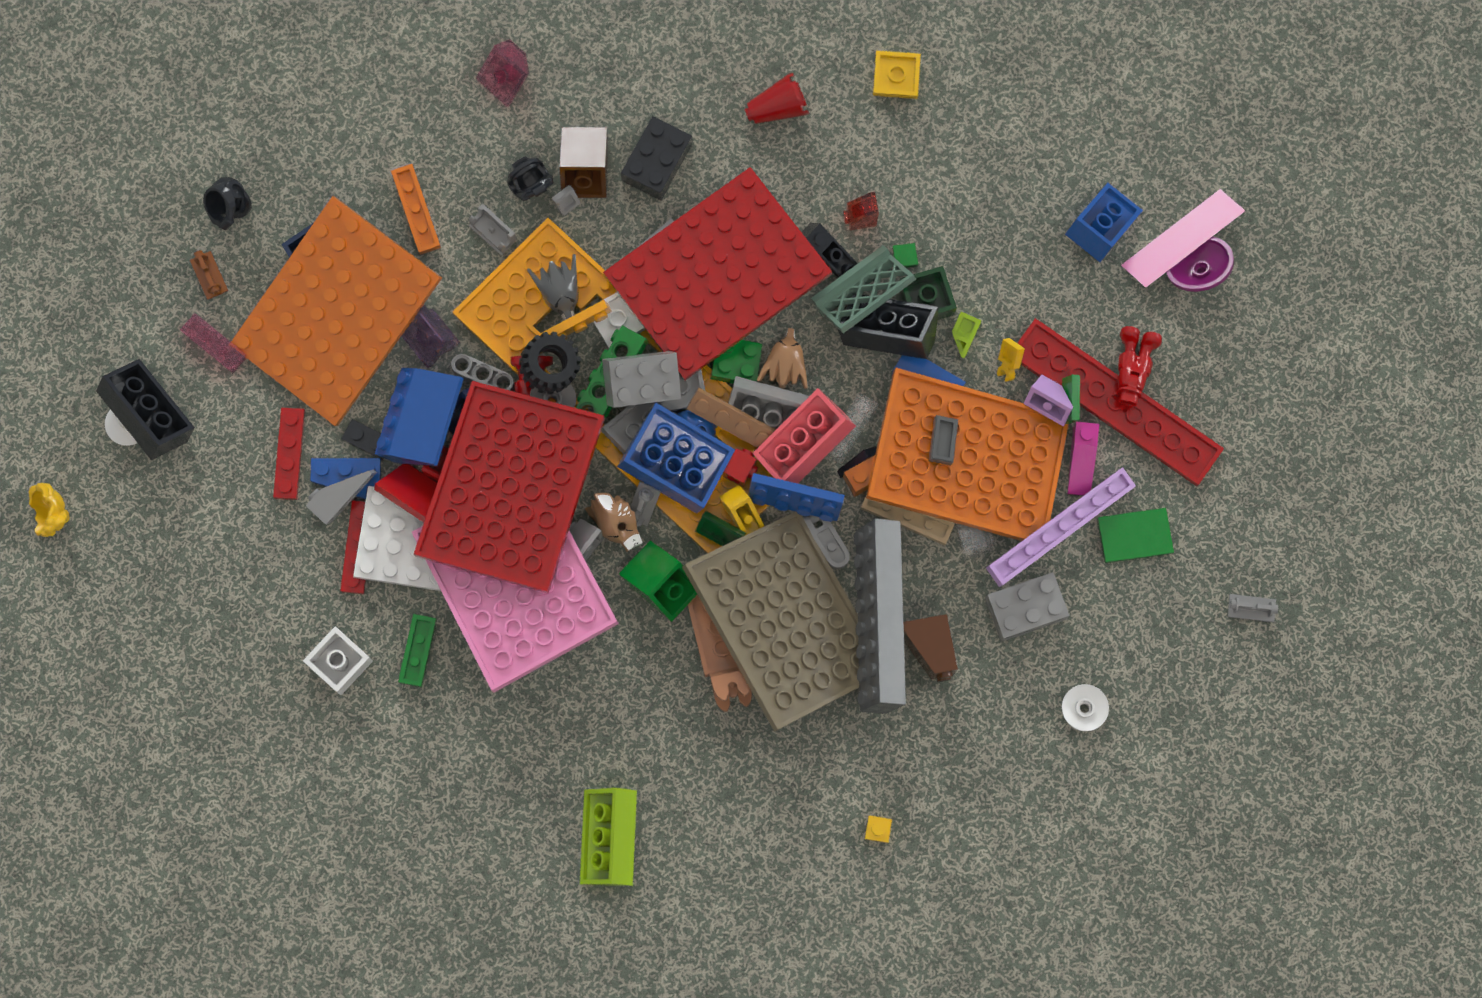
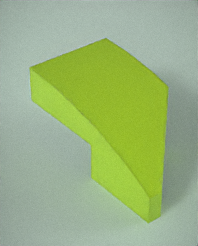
M962 311L955 323L952 334L961 358L965 359L982 320Z

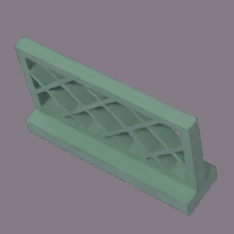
M882 245L811 299L819 314L823 318L826 317L842 333H845L915 281L916 278ZM906 276L901 281L895 282L896 277ZM890 277L889 282L880 283L881 278ZM887 289L882 295H877L878 290ZM864 291H872L871 296L862 297ZM860 303H869L865 308L859 309ZM854 304L853 309L844 310L845 305ZM850 316V319L846 322L840 323L842 317Z

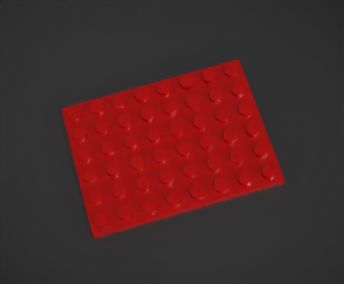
M751 167L603 272L604 276L661 351L677 353L678 372L684 381L832 275L831 269Z
M472 381L414 551V556L549 593L605 420L604 415Z

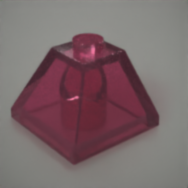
M510 39L498 43L493 47L476 76V79L506 107L511 105L529 75L526 53Z

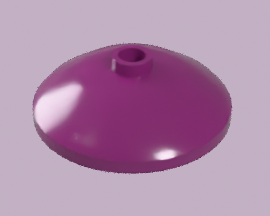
M1212 236L1166 272L1167 277L1174 286L1185 291L1200 292L1212 289L1224 282L1232 272L1234 266L1233 252L1226 242Z

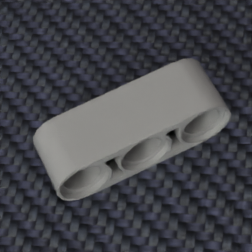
M459 354L452 359L451 366L455 376L464 378V381L468 383L476 381L498 387L502 381H508L510 385L506 390L514 392V380L507 372L464 354ZM460 363L468 364V368L465 371L457 370V366ZM481 372L489 373V377L485 380L477 378Z

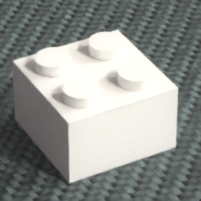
M335 626L303 662L338 694L342 695L373 660Z

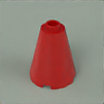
M793 72L787 74L747 103L748 108L745 109L749 121L753 120L755 124L809 114V110L804 111L803 106L807 104L798 82L791 79L795 77Z

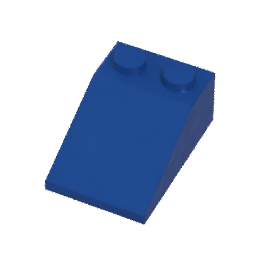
M1107 183L1077 217L1065 235L1097 261L1101 262L1143 210Z

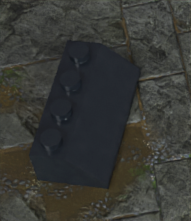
M889 299L845 333H842L839 329L838 332L845 346L927 359L935 343L939 309L936 306ZM860 303L859 309L865 308L869 303ZM854 304L848 305L846 310L853 309ZM850 316L842 317L840 323L846 322L850 319Z

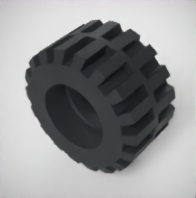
M553 331L551 334L543 332L540 336L536 335L529 341L522 351L521 358L519 359V365H521L519 371L520 374H524V382L529 381L531 389L536 387L539 393L547 391V394H553L554 391L558 393L567 388L577 376L576 374L580 370L581 356H577L579 350L577 347L573 348L574 342L571 339L569 342L565 340L566 335L557 336V332ZM542 352L555 354L561 361V372L549 374L543 371L538 364V355Z

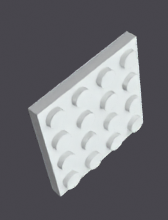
M368 486L353 578L441 591L426 560L414 556L417 542L412 531L420 528L424 523L374 490L372 486Z

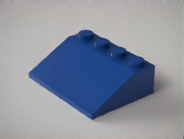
M401 368L397 376L394 393L390 399L387 416L384 418L383 429L377 441L375 455L398 464L437 466L464 378L418 368Z
M655 403L617 467L645 484L660 490L662 494L697 514L704 509L735 449L665 407Z

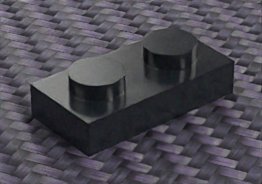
M352 419L341 438L342 441L381 460L384 459L375 455L377 441L381 433Z

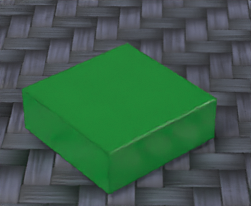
M915 243L892 246L893 257L905 268L918 267Z

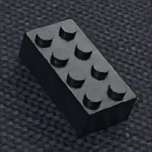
M140 359L102 376L96 392L151 461L189 441L195 427Z

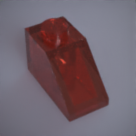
M875 191L847 203L846 210L843 211V219L845 224H849L850 230L877 226L879 210Z

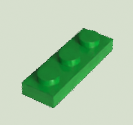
M413 614L398 683L422 688L437 623L436 618Z

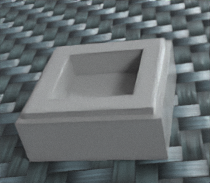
M570 185L551 198L562 216H565L581 204Z

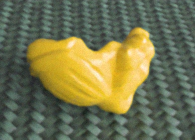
M37 483V485L29 488V505L36 511V535L43 537L55 535L56 531H60L70 519L62 496L48 483Z

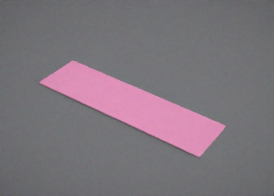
M1220 189L1121 266L1144 287H1147L1240 216L1245 210Z

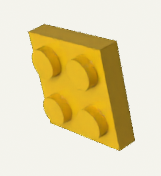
M876 50L873 96L917 99L921 54Z

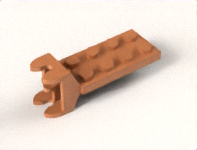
M697 594L688 604V609L705 677L710 676L716 704L722 711L728 712L730 707L729 697L735 698L738 696L739 702L748 707L752 699L751 689Z

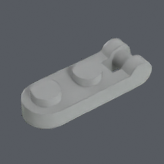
M812 515L804 516L805 523L829 565L834 569L844 568L849 562L850 554L831 522L823 521L820 517ZM820 520L822 526L816 529L813 524Z

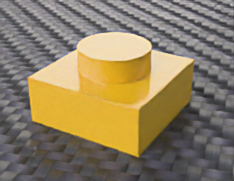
M869 815L865 839L889 843L892 819Z

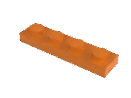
M413 164L391 170L419 255L441 248Z

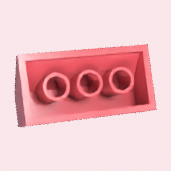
M817 388L753 452V455L774 478L798 484L856 425L831 399Z

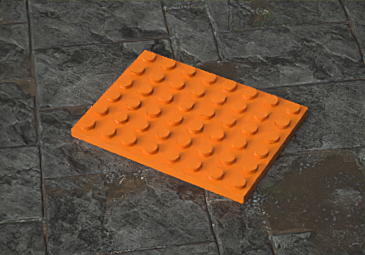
M332 196L229 345L331 424L338 426L442 277L338 198Z
M895 368L866 499L1023 541L1051 519L1069 424L1062 426L1021 402ZM936 415L958 419L952 465L929 461L933 422Z

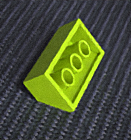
M622 788L584 789L580 885L633 886L637 790Z

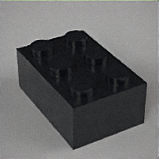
M652 116L621 172L622 182L662 201L693 145L692 135Z

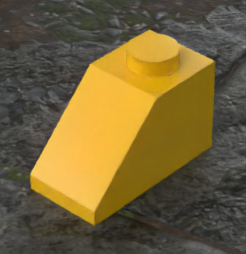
M739 485L719 497L736 527L746 532L745 535L764 527L750 497Z

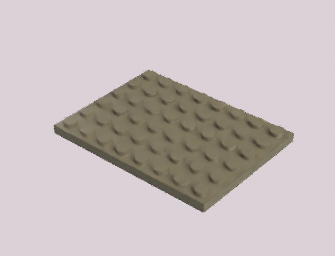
M797 512L789 514L690 561L682 567L774 732L859 688V681L857 680L859 659L856 655L858 647V636L856 634L858 614L800 514Z

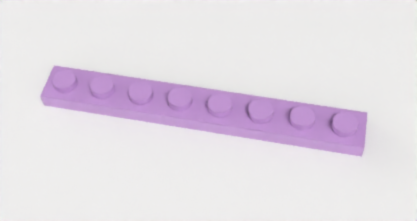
M1122 467L987 566V571L999 587L1004 585L1136 485Z

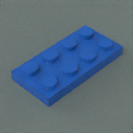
M753 473L748 494L751 501L756 505L766 504L774 506L781 511L791 510L802 516L812 515L820 517L821 520L828 522L838 520L845 496Z

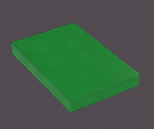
M1166 508L1097 518L1105 563L1174 553Z

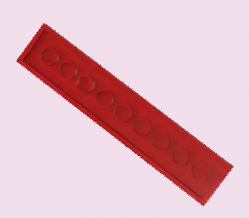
M1034 319L1018 341V344L1025 348L1021 361L1022 366L1038 377L1044 375L1062 385V378L1072 374L1080 375L1081 407L1195 486L1200 484L1224 450L1223 447L1143 392L1141 398L1138 399L1137 406L1119 403V375L1038 319Z

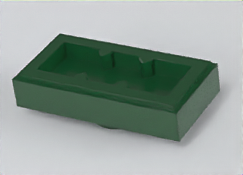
M708 511L703 513L695 532L721 546L733 542L746 534V532Z

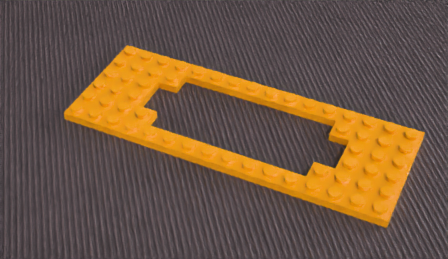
M547 218L452 313L518 375L516 367L510 363V357L521 356L525 348L523 342L540 334L535 326L552 310L546 305L540 290L527 271L528 268L541 279L540 269L543 267L547 272L550 261H553L560 268L561 261L565 262L569 270H571L572 255L576 254L579 292L576 307L580 311H583L597 296L604 300L617 291L604 276L603 272L605 270L555 223ZM646 330L639 333L649 341L648 344L657 352H662ZM706 365L701 369L705 391L728 403L732 388L726 382L710 379L712 369ZM554 398L548 399V401L556 403V400ZM576 398V404H575V407H574V408H576L577 405H578V403H579V402L577 401V398ZM720 427L716 428L715 437L736 450L737 448L742 451L744 448L752 453L757 449V447ZM600 432L595 449L631 483L638 487L639 479L617 467L624 454ZM757 459L756 466L758 470L756 474L774 478ZM722 474L704 509L697 514L662 493L659 495L656 506L700 548L709 553L722 546L695 532L705 511L736 527L719 497L737 486V484L724 478ZM748 478L744 487H741L747 495L749 494L752 481L750 478ZM754 504L759 516L770 506Z

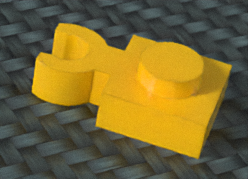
M1010 338L1003 339L998 360L1002 362V365L997 369V376L1006 374V382L1014 380L1015 369L1020 368L1025 348Z

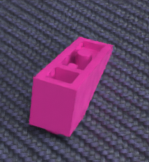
M1076 422L1073 426L1067 494L1084 496L1092 488L1099 424Z

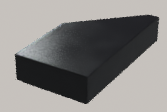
M877 447L864 449L839 468L837 473L840 478H843L845 471L876 455Z

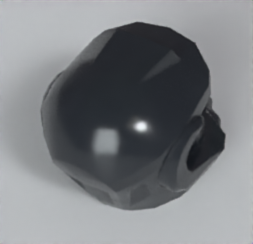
M525 156L514 162L508 172L507 184L514 196L522 201H526L534 196L538 197L546 192L547 188L554 183L553 176L547 171L543 161L538 158H528Z
M221 177L204 193V208L210 221L220 229L227 230L234 223V218H242L248 215L252 209L251 199L237 179Z

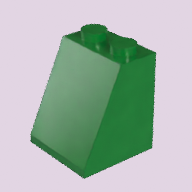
M649 541L619 573L635 592L671 622L697 595L682 568V563L652 541Z

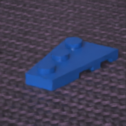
M311 458L310 481L327 487L374 469L377 473L356 495V497L366 500L368 486L375 487V483L381 480V459Z

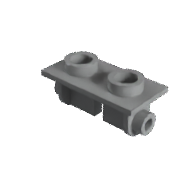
M641 481L630 506L631 511L635 512L637 529L642 524L648 526L661 493L660 490Z
M1236 594L1229 595L1228 617L1274 622L1275 614L1278 612L1276 599Z

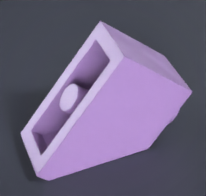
M1041 375L1031 386L1024 402L1026 406L1062 426L1065 425L1073 409L1062 385L1044 375Z

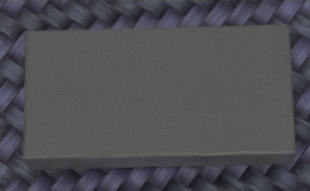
M939 415L934 417L929 461L946 465L953 464L958 419Z

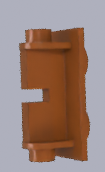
M202 250L195 252V257L190 262L207 300L227 292V286L211 251L203 253Z

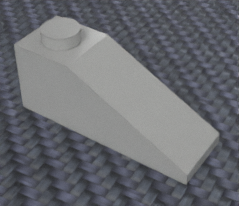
M374 469L320 490L316 489L308 497L310 502L306 507L326 525L330 524L377 472Z

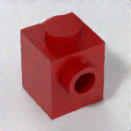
M736 448L723 472V477L744 487L748 478L752 479L753 473H756L758 470L756 466L757 459L754 458L751 451L744 448L741 451Z

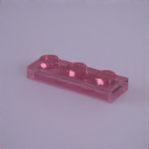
M196 313L180 329L185 336L232 374L247 359V355Z

